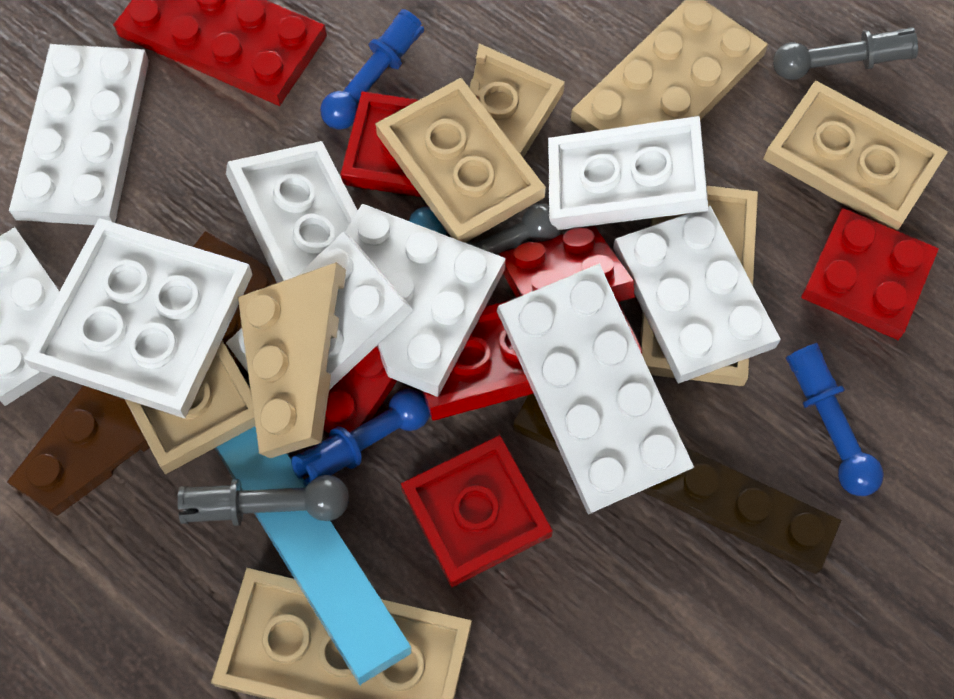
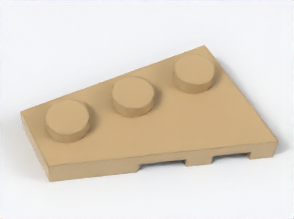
M479 43L470 89L524 158L563 95L565 81Z
M337 262L238 297L259 454L268 458H274L322 443L331 374L326 371L330 341L332 338H337L339 317L334 315L338 289H344L346 269Z

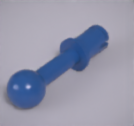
M400 10L383 35L378 40H371L369 48L373 55L343 91L332 92L323 99L320 113L326 125L334 129H346L352 126L361 92H368L388 66L393 69L400 68L402 65L401 57L425 30L415 15L407 10Z
M818 343L792 353L786 357V360L792 372H794L807 400L802 404L804 408L816 406L842 460L838 469V479L841 486L848 493L855 496L873 494L880 488L883 482V468L875 457L862 452L836 398V395L845 391L844 387L837 386Z
M405 388L398 391L391 398L387 411L351 432H348L343 427H335L329 432L328 439L292 457L291 464L298 479H301L309 474L310 477L303 480V484L307 486L311 480L318 476L333 475L345 467L353 469L359 466L361 463L360 451L399 428L405 431L420 429L430 418L423 392L414 388Z

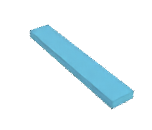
M256 426L215 448L232 478L240 480L242 490L306 487L303 484L304 479H298L295 475L288 454L274 458H268L259 454ZM307 511L254 513L359 686L412 654L411 645L331 521L317 520Z

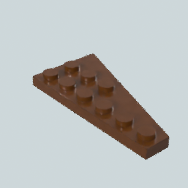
M206 231L193 246L249 264L253 275L243 295L277 283L268 266ZM238 305L222 340L242 376L245 378L248 376V372L226 344L242 328ZM83 385L7 483L58 516L113 476V469L139 450L145 452L150 447L124 398Z

